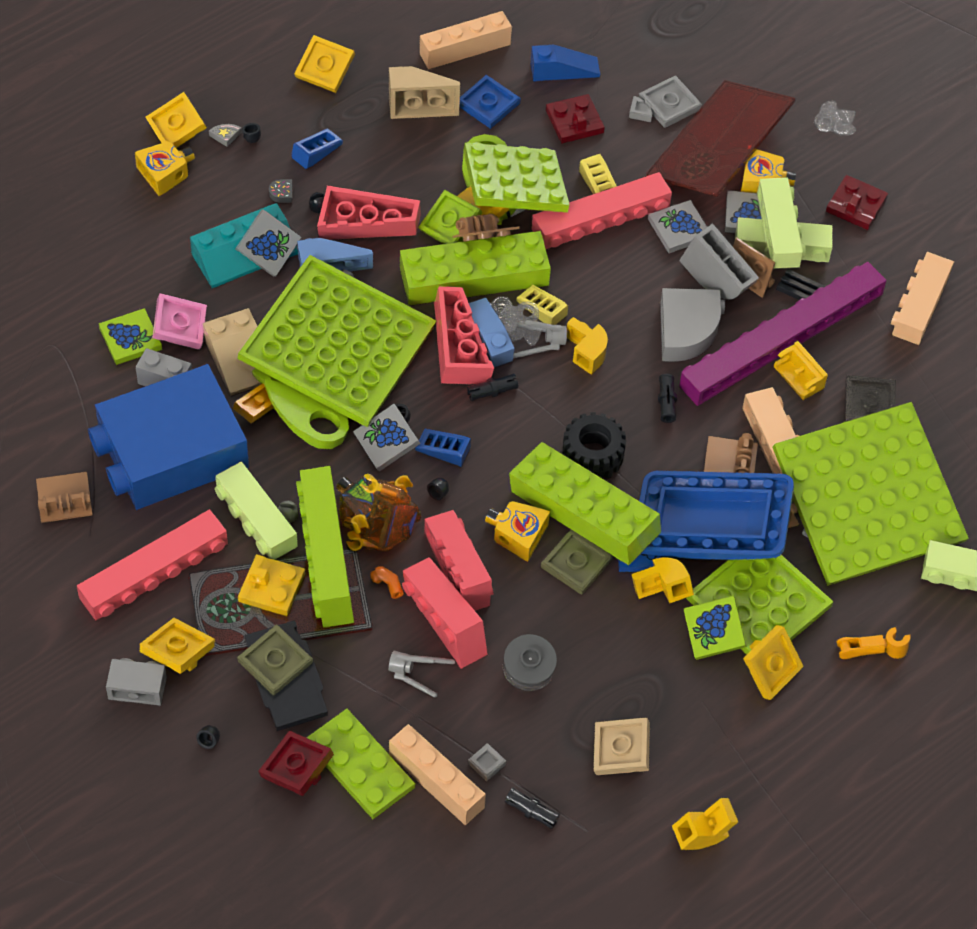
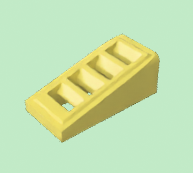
M601 154L580 161L579 172L593 194L617 187Z
M535 285L529 287L516 298L519 304L543 323L556 325L568 314V305ZM530 295H535L531 300L527 299ZM538 299L541 300L538 304H535Z

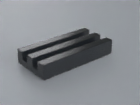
M787 269L776 290L800 300L801 298L806 299L809 297L806 294L812 295L818 288L826 286Z

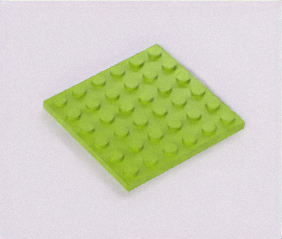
M309 255L239 351L237 359L368 427L434 329L436 320Z
M912 402L774 444L772 447L782 473L793 479V501L827 586L925 555L930 540L957 545L969 539Z

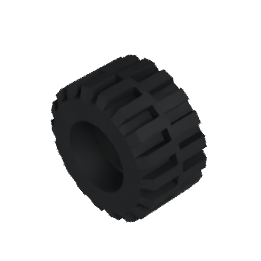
M590 412L588 416L585 413L581 414L580 419L575 417L572 419L571 424L566 426L562 454L603 479V476L609 478L613 472L617 473L620 465L623 464L626 447L625 431H622L620 423L615 424L616 419L613 417L606 418V414L596 415V412ZM593 442L601 444L605 448L595 451L587 449L583 445Z

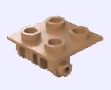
M494 214L461 217L456 221L459 235H454L453 238L463 237V241L477 240V237L478 239L506 236L511 235L510 230L520 228L518 226L498 229L499 219Z
M736 238L733 248L759 277L757 282L748 289L763 298L767 287L770 288L775 282L771 275L775 262L739 238Z
M749 433L742 434L739 440L709 436L704 472L754 473L758 443H754L752 435Z
M87 472L36 479L41 523L92 516Z

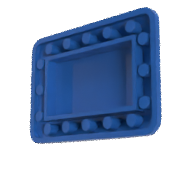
M652 471L644 477L639 501L660 514L661 533L641 554L721 560L776 558L784 552L794 491L793 479L786 474Z

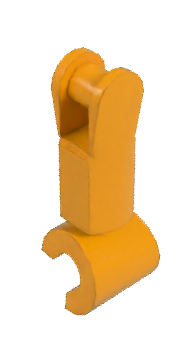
M894 627L887 632L884 639L883 635L843 637L838 639L836 643L841 649L839 652L841 659L880 654L885 651L890 657L899 659L903 658L908 652L910 635H905L901 641H896L897 630Z

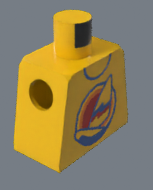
M169 141L135 152L137 169L158 196L163 195L188 177L187 163L195 159L190 147L178 151L172 142Z
M756 149L745 164L741 192L757 193L760 179L788 177L789 185L794 186L796 173L783 171V157Z
M512 501L509 502L504 513L490 508L485 522L496 526L494 533L496 543L528 562L549 525L550 511Z

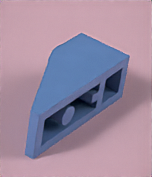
M308 238L297 241L300 267L308 256L312 255L340 271H343V269L358 271L373 268L372 250L324 238Z
M487 298L469 303L472 310V318L479 328V336L487 348L489 361H492L494 367L512 362L514 346L506 328Z

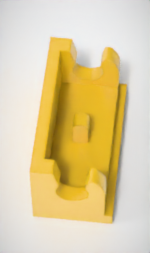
M799 341L778 354L781 359L774 363V368L802 400L825 388L828 374Z

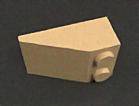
M412 66L389 67L391 119L459 116V81Z
M249 308L203 323L205 343L230 396L261 385L252 374V370L255 368L237 359L239 351L258 327Z

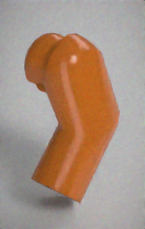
M383 566L376 567L370 573V578L373 582L379 584L383 581L387 584L393 599L403 596V589L395 573Z

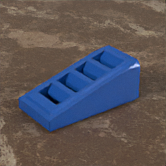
M327 128L294 143L292 158L307 169L341 146L343 140Z
M424 429L419 439L421 444L415 447V451L461 467L471 448V438ZM428 438L432 439L429 446L425 445ZM437 441L441 442L439 447H434ZM446 444L450 445L448 449H444Z

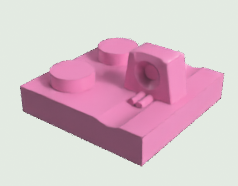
M159 294L152 338L200 350L203 342V323H205L207 305Z

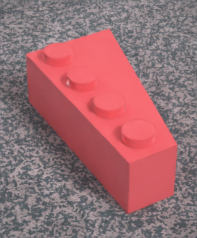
M327 186L317 224L318 238L335 240L416 235L421 216L420 200Z
M438 287L434 308L441 383L479 384L487 382L488 378L492 377L494 366L492 361H489L487 348L479 336V328L477 323H474L472 310L463 288Z
M454 510L426 518L424 532L442 573L474 611L490 606L491 595H493L492 579L477 554L471 539L466 534L462 519L457 517Z
M428 557L403 570L404 582L402 586L405 593L416 602L417 607L429 621L459 667L462 669L488 655L483 620L431 558Z

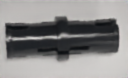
M667 373L659 376L660 393L658 394V402L661 405V421L672 423L676 421L675 403L677 402V394L674 390V376Z
M511 374L498 379L492 377L488 378L487 382L467 386L468 395L471 394L469 396L470 401L487 396L497 397L498 393L518 389V381H514L516 375Z
M514 787L511 788L506 796V804L517 808L525 813V817L529 819L532 817L550 829H553L559 820L560 814L547 808L540 803L539 799H532Z

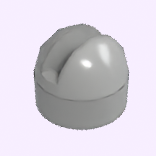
M292 501L280 503L279 511L289 523L294 522L298 517V508Z

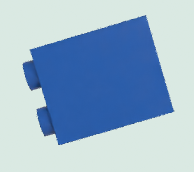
M208 364L95 404L98 425L88 428L90 441L98 457L110 454L114 465L106 467V472L111 487L116 496L128 492L136 510L215 481L216 475L241 461L246 468H249L247 439Z

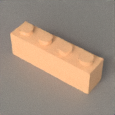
M500 11L420 35V55L427 68L432 69L511 45L512 26L504 12Z
M930 252L926 253L924 260H918L914 273H917L916 278L911 276L906 289L909 290L908 295L903 294L899 303V307L902 309L900 312L895 311L891 321V325H894L893 336L917 345L920 344L948 281L954 261Z
M773 387L745 394L743 411L773 474H783L772 447L776 443L799 436L795 435L793 431L792 420L789 415L785 414L782 399L779 395H776Z
M409 724L389 740V755L464 825H467L485 808L486 794Z

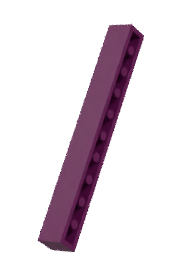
M869 262L861 266H855L848 274L835 278L831 284L824 288H818L806 299L801 298L791 308L781 310L774 318L769 321L764 320L754 330L744 332L737 340L724 344L717 352L707 354L695 365L687 366L681 373L679 387L699 406L777 359L781 351L794 345L795 342L799 341L800 344L883 295L887 280Z

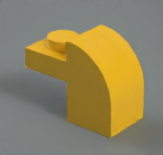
M573 317L567 322V338L577 344L574 347L573 362L592 375L605 360L608 337L601 325L598 324L592 330L586 323L580 322Z
M667 557L653 559V567L631 574L635 592L639 599L664 591L669 603L694 595L690 575L685 566L676 559Z
M720 798L705 812L686 813L672 825L681 850H697L715 845L728 838V830L735 826L738 820L729 798Z

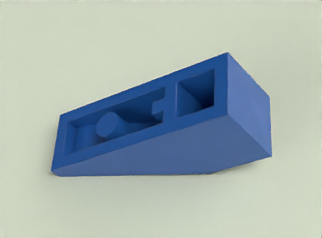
M557 45L532 46L530 65L533 81L600 77L598 59L595 56Z

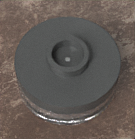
M533 634L521 635L512 640L505 650L503 658L504 675L518 689L524 691L541 689L551 681L557 663L556 652L553 646L541 636Z

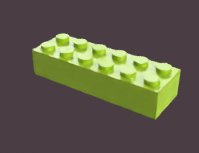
M541 231L400 250V271L408 306L435 302L438 287H462L466 297L528 289L532 285L536 287L549 286L551 268Z
M543 442L509 473L512 493L537 508L550 511L552 518L627 565H630L661 533L660 514Z
M326 466L300 470L301 481H296L300 501L299 506L303 522L302 527L316 619H322L323 628L354 623L331 468Z

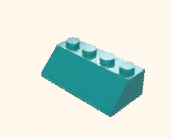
M277 203L190 237L192 256L211 288L262 269L235 248L263 209L290 228L286 217ZM295 246L289 257L298 254L297 246Z

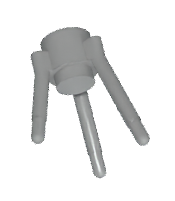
M526 320L525 324L516 323V328L545 332V341L550 342V345L514 353L513 358L549 350H559L560 345L566 344V326Z
M393 651L389 661V671L395 672L394 679L403 680L434 698L437 697L436 692L405 674L412 672L414 662L455 664V660L410 655Z

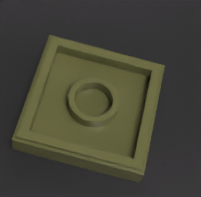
M570 530L541 562V568L583 595L612 561L613 556L575 531Z
M277 624L237 657L238 662L273 696L313 663V658Z

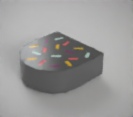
M292 179L273 181L269 185L270 198L278 203H292Z

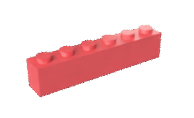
M660 172L569 202L568 212L543 211L534 214L532 218V231H541L545 249L558 247L563 243L578 240L583 236L599 233L615 225L619 226L627 221L639 219L650 213L670 207L672 191Z
M209 509L78 584L79 599L95 621L101 617H107L115 609L133 602L144 592L154 590L163 581L178 576L182 570L191 565L199 564L203 558L212 553L221 551L228 544L227 531Z

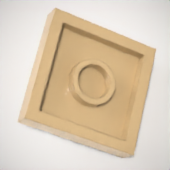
M648 718L595 722L594 772L596 775L649 771L650 722Z

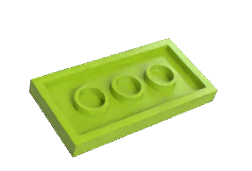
M345 709L307 737L332 749L334 756L328 762L326 768L372 819L376 818L415 788L413 780L348 709Z

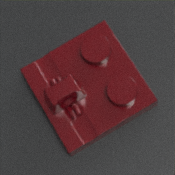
M589 94L546 104V112L561 144L604 133L605 127Z
M846 175L828 203L826 212L868 230L885 203L888 193Z
M289 731L258 772L261 778L304 796L312 784L316 786L320 781V773L334 756V753L329 747Z

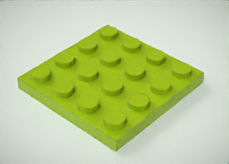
M478 142L465 143L463 151L475 205L568 212L570 204L555 150L548 148L535 149L525 146L511 147L502 144L487 145Z
M782 555L767 559L728 560L693 588L694 595L686 597L695 606L734 596L747 647L741 648V650L746 654L751 651L749 646L755 640L761 641L776 625L783 626L792 641L830 609L833 601Z

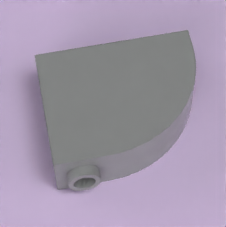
M713 223L693 238L679 260L700 285L707 290H720V298L723 299L736 298L759 279L757 274Z
M662 288L660 301L662 361L692 359L705 352L712 345L718 332L720 316L725 311V300L720 299V290Z

